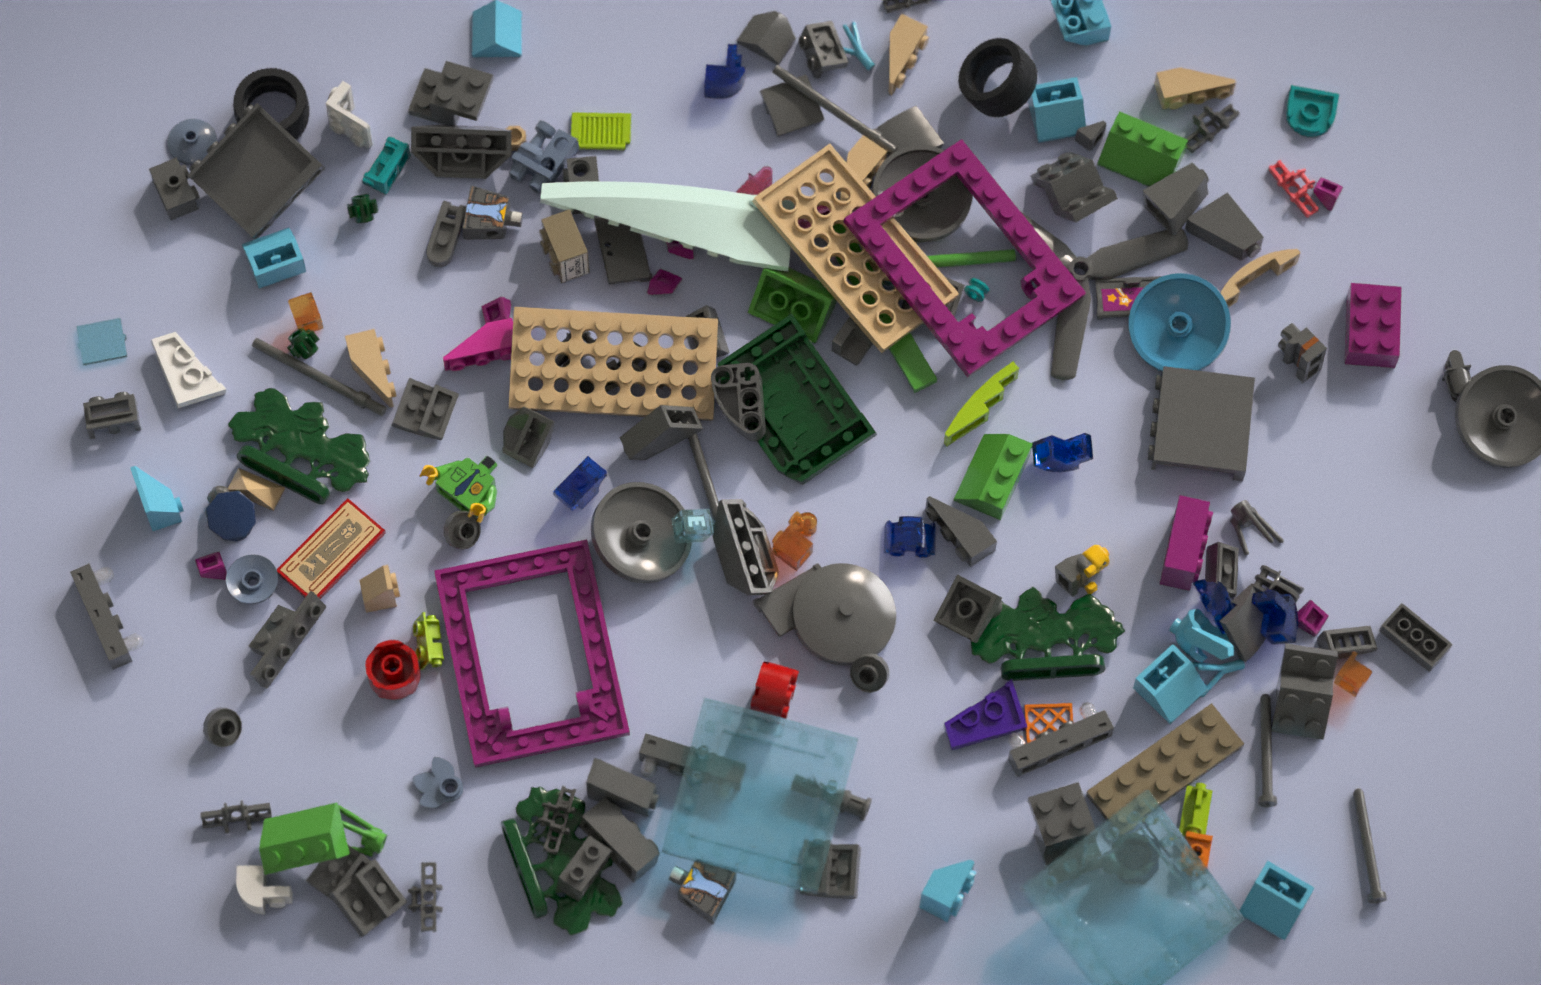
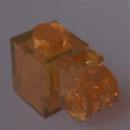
M796 511L788 522L789 526L784 532L780 530L772 540L773 554L795 571H798L813 553V543L804 537L813 536L817 531V518L810 512L801 514Z

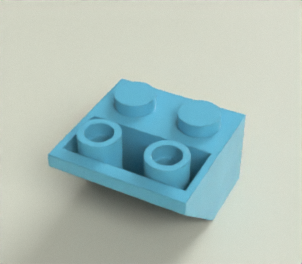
M1050 0L1065 41L1088 46L1109 40L1112 25L1102 0Z
M1074 77L1036 85L1027 103L1038 143L1076 136V131L1086 126L1084 103L1078 78Z
M289 227L242 244L259 289L306 272L303 256Z
M1173 644L1135 678L1133 689L1169 724L1174 722L1208 689L1192 662Z
M966 860L934 870L921 893L919 908L946 922L949 921L951 915L956 917L963 904V893L968 894L974 884V878L977 873L973 871L975 862Z
M1267 861L1238 914L1285 941L1308 902L1314 887Z

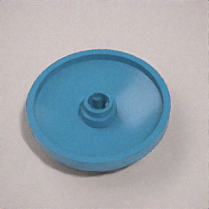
M1176 273L1155 279L1142 289L1130 310L1129 332L1132 344L1139 356L1148 365L1161 372L1163 366L1198 371L1205 369L1221 355L1230 336L1231 318L1224 297L1210 282L1195 275Z

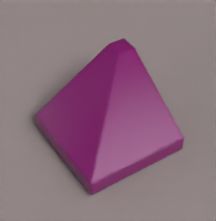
M1320 177L1313 189V193L1327 210L1332 211L1343 187Z
M679 241L666 242L669 253L687 259H694L693 250L683 247Z
M659 269L650 280L647 294H672L681 283L682 278Z
M501 296L481 306L485 324L508 319L510 317L511 300Z
M220 551L195 559L201 578L226 580L227 571Z
M1309 600L1291 617L1289 622L1316 637L1329 615L1312 600Z

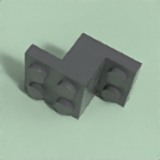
M449 61L445 62L442 72L424 68L408 113L409 115L443 125H457L460 117L478 121L494 79L493 74Z
M1067 152L1060 155L1056 162L1040 166L1037 172L1030 176L1034 185L1044 188L1055 215L1073 222H1078L1118 199L1113 189L1103 186L1093 160L1075 153Z
M1285 643L1276 686V706L1271 732L1324 740L1333 698V677L1338 651Z
M1079 782L1028 797L1027 801L1036 823L1034 836L1051 883L1101 868L1100 856L1094 843L1096 829Z

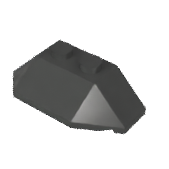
M460 125L411 127V153L436 177L486 179L511 156L512 130L488 126Z
M742 499L720 500L718 502L712 538L727 584L747 595H769L773 591L779 570L765 526L746 507V503Z

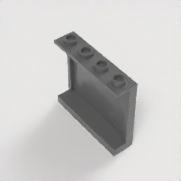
M258 103L255 106H248L241 114L243 118L237 124L232 123L225 130L224 134L226 136L219 143L215 141L207 149L206 152L208 154L202 161L198 159L189 168L191 172L187 175L253 239L259 238L325 169L316 158Z
M1163 366L1162 374L1156 376L1155 390H1159V398H1154L1152 413L1157 414L1156 422L1152 421L1150 437H1154V445H1149L1147 460H1152L1151 470H1155L1156 464L1232 473L1233 480L1243 481L1247 467L1255 378Z

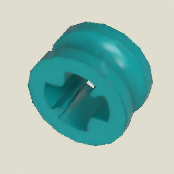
M971 278L969 285L964 288L965 294L977 302H982L985 299L984 295L988 294L990 290L984 282L976 278Z

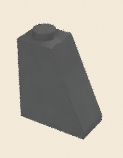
M1190 163L1142 190L1145 208L1172 236L1180 231L1187 222V218L1195 212L1209 194L1207 185L1209 178L1203 169L1199 170L1193 163Z
M1228 192L1188 217L1185 230L1188 233L1240 261L1248 256L1250 258L1254 257L1262 249L1263 235Z
M660 405L619 438L629 460H647L700 432L703 427L693 407Z
M594 758L586 781L589 799L600 802L606 797L611 803H616L621 809L647 817L651 809H656L660 795L656 794L655 784Z

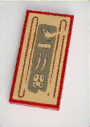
M347 498L276 569L277 573L303 597L306 598L308 593L312 591L321 599L386 534V531Z

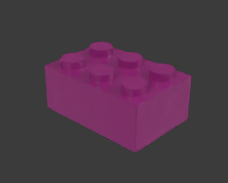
M1362 283L1350 284L1346 299L1344 364L1385 368L1396 367L1400 357L1402 287Z
M1179 496L1161 573L1160 585L1190 591L1192 583L1198 582L1203 564L1202 558L1208 540L1207 534L1213 512L1208 511L1209 501Z

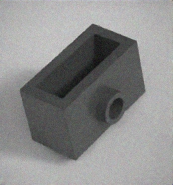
M177 157L149 168L152 181L170 220L198 210L196 200L200 199L195 185H189L187 179H190L187 176L189 172L185 164L180 166Z

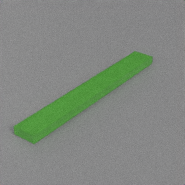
M833 225L836 233L843 234L846 232L843 225ZM858 243L849 244L851 251L855 253L862 251ZM835 256V258H836V260L838 261L839 265L842 266V265H843L842 259ZM865 263L866 268L874 272L870 263ZM853 275L847 276L851 285L856 286L859 284L857 277ZM866 294L863 296V301L866 304L872 305L876 303L872 295ZM882 313L879 315L881 322L885 324L892 322L888 314ZM911 333L889 348L914 393L937 382L934 372Z

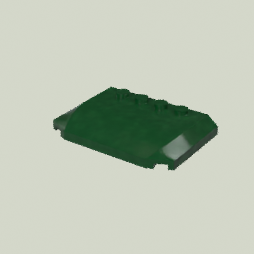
M792 314L718 362V366L752 363L758 368L763 385L766 430L764 436L757 440V443L779 473L802 485L877 436L874 428L857 408ZM748 375V379L746 381H750V378L753 375ZM725 376L720 378V384H726L730 378ZM750 398L745 402V405L753 406L757 399ZM752 422L747 426V429L750 431L755 430L759 424Z

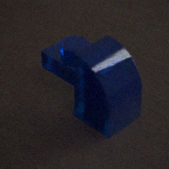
M728 44L726 66L706 64L704 98H729L736 95L744 86L746 67H741L742 54H738V44Z
M1087 433L1066 440L1050 435L1032 442L1034 466L1045 471H1074L1079 469V464L1093 459L1092 438Z
M1274 590L1253 593L1252 603L1264 614L1260 633L1272 645L1295 643L1298 631V611L1291 594L1280 595Z

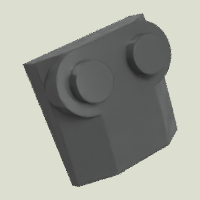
M957 574L933 621L976 643L990 620L1000 614L1002 610V597Z

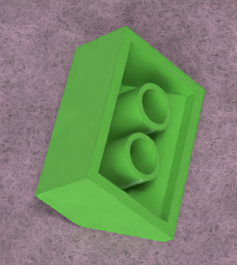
M1119 111L1109 131L1097 165L1150 187L1177 171L1185 154L1188 140Z
M763 268L747 313L773 325L792 314L805 331L808 339L816 343L831 317L837 301L820 281L791 268H788V271Z
M984 434L953 501L1001 520L1031 456L1033 444L1011 434Z
M338 802L264 819L259 852L265 875L349 855Z

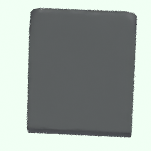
M1101 121L1079 128L1076 131L1075 141L1088 151L1092 150L1105 135L1106 122Z

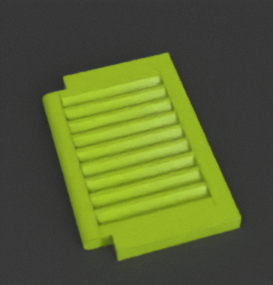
M572 112L571 136L578 139L580 149L626 150V144H631V113Z

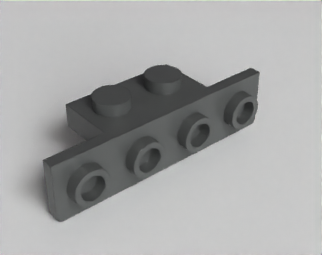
M310 591L296 611L278 605L248 647L253 652L263 656L250 673L263 688L267 689L326 609V605L314 592Z

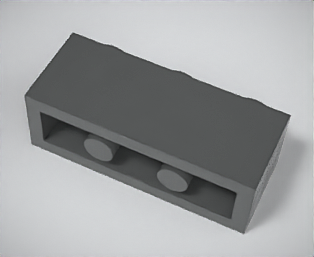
M605 797L582 816L579 827L588 836H591L611 850L609 858L633 883L657 864L660 855L657 845L652 840H647L640 833L637 824L629 821L622 814L620 807L616 803H611Z

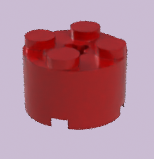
M398 640L383 641L374 647L366 659L365 669L368 681L378 697L398 700L416 691L420 681L417 655L412 648ZM391 668H396V671L391 672Z
M764 661L756 681V689L752 696L750 711L786 721L790 708L789 704L793 700L799 671Z

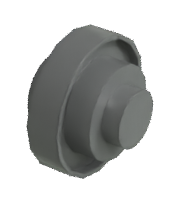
M456 511L446 519L444 537L450 546L458 549H468L475 545L481 533V526L477 522L478 518L475 515L468 517L469 512Z
M866 653L860 655L853 662L850 668V677L858 689L872 693L884 687L889 679V668L882 657Z
M225 707L210 711L203 723L205 738L211 744L220 747L230 746L235 743L242 731L240 716L234 710Z

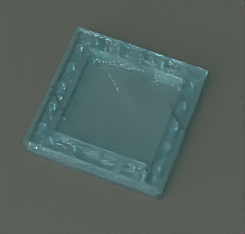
M704 697L662 847V853L694 862L700 861L735 873L818 894L859 738Z
M1149 790L1142 791L1019 887L1091 985H1163L1245 920Z

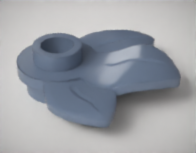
M433 757L432 772L420 773L412 777L415 787L423 793L420 805L426 808H437L446 801H456L462 796L464 791L462 781L455 776L453 765L440 757ZM448 786H454L455 791L452 793L446 792V788Z

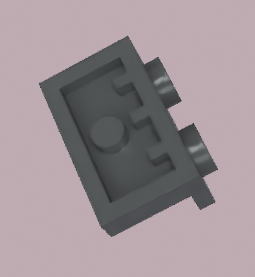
M833 21L805 25L799 36V46L804 50L807 66L812 71L814 78H820L823 71L846 68L849 61Z

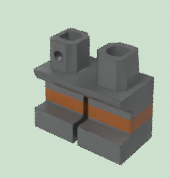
M1291 323L1284 328L1280 334L1282 339L1278 343V347L1284 353L1283 362L1286 364L1294 363L1298 367L1296 377L1304 383L1322 369L1327 348L1307 327L1300 331Z

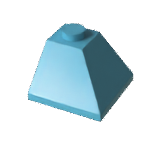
M130 467L152 531L182 522L179 513L183 512L184 509L180 498H174L170 488L138 467Z

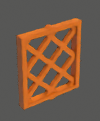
M1072 703L1024 705L1027 743L1033 741L1029 738L1030 729L1034 730L1038 735L1049 728L1057 731L1053 724L1057 719L1062 723L1067 722L1061 717L1066 710L1070 713L1069 721H1073ZM1037 708H1045L1040 714L1036 710H1034ZM1052 708H1063V709H1062L1059 713H1057V712L1054 711ZM1048 710L1055 716L1050 723L1042 717ZM1029 711L1036 716L1032 723L1028 721ZM1039 720L1047 725L1042 731H1039L1034 726Z

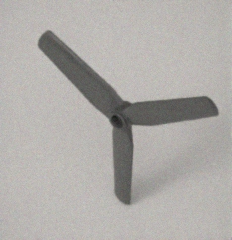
M1022 213L1086 292L1083 298L1057 315L1051 367L1052 377L1060 380H1070L1076 376L1091 304L1089 281L1112 279L1187 250L1188 240L1182 228L1174 236L1167 230L1100 248L1087 258H1077L1065 243ZM1074 269H1082L1085 275L1076 274Z

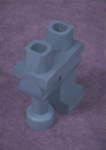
M539 120L535 127L537 134L529 143H522L517 152L515 151L513 154V165L509 171V176L520 183L526 174L533 176L528 184L529 188L541 194L542 183H555L562 173V169L567 164L566 159L571 158L572 155L575 156L580 147L578 139L560 129L556 132L553 126ZM545 139H551L546 149H541Z

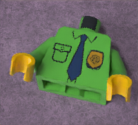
M486 456L478 465L470 458H465L462 461L458 460L438 467L431 465L423 467L419 476L428 477L426 484L432 485L434 480H437L435 482L437 492L459 510L469 512L468 517L475 515L478 517L477 522L481 523L484 516L495 508L497 489L495 479L490 474L498 465L489 456Z

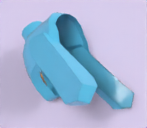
M1199 609L1189 610L1182 620L1177 618L1169 629L1170 632L1175 634L1176 642L1180 648L1201 663L1208 658L1202 652V649L1221 660L1230 658L1234 654V646L1231 644L1225 631L1212 625L1210 620Z

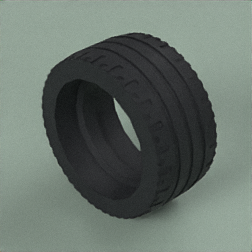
M992 38L976 46L966 56L960 67L958 85L964 97L978 111L988 117L1000 118L1016 112L1027 103L1036 88L1038 72L1030 56L1019 45L1006 38ZM1012 63V69L1007 79L999 87L990 92L983 93L989 76L1001 66Z
M262 68L248 74L247 77L242 79L235 90L233 109L236 122L238 123L243 118L241 114L256 97L275 91L285 93L295 100L296 106L290 116L279 122V124L295 140L298 139L306 129L310 115L307 93L300 80L290 72L280 68Z

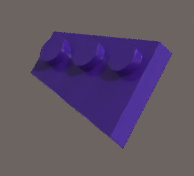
M1012 679L1006 682L1000 689L986 695L980 702L972 707L969 706L944 723V729L951 750L1027 730L1026 720Z

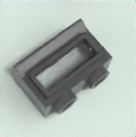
M119 392L114 395V398L108 399L96 396L90 398L89 402L83 403L86 429L90 439H95L94 430L108 428L111 434H116L120 432V425L131 423L134 424L136 431L141 430L138 406L134 394L129 395L128 392Z

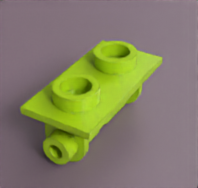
M422 612L414 621L412 627L413 635L417 640L415 653L420 664V670H424L428 664H432L434 668L441 667L444 661L442 643L432 642V640L441 639L439 620L436 619L435 615L426 616L425 612Z
M1196 783L1195 787L1186 786L1178 836L1185 837L1186 831L1206 835L1213 790L1206 789V784Z

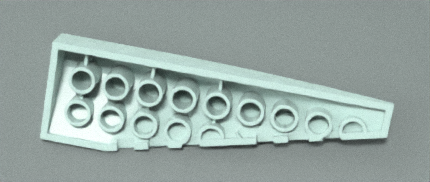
M640 182L542 183L540 203L562 210L570 209L571 212L576 209L581 211L585 217L594 219L595 216L609 220L608 224L617 227L620 223L631 226L630 231L669 243L676 240L683 247L691 250L694 247L708 250L707 255L718 257L721 254L730 257L729 261L736 264L788 271L791 247L752 202L753 198L757 195L700 187ZM784 200L781 202L785 209H794L792 201Z

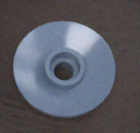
M187 119L179 122L171 129L167 145L170 154L174 158L177 157L181 163L192 165L198 159L201 161L208 154L206 152L207 149L217 141V135L213 127L207 122L200 119ZM189 136H195L193 140L187 139Z
M255 554L245 555L238 558L229 567L226 574L227 589L231 596L241 603H261L271 597L277 588V570L274 564L266 557ZM255 579L258 581L255 586L249 585L250 580Z

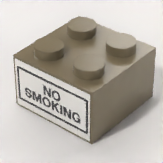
M570 209L541 219L542 229L539 230L540 244L543 253L549 255L551 261L549 266L553 276L558 275L560 282L564 283L589 274L588 251Z

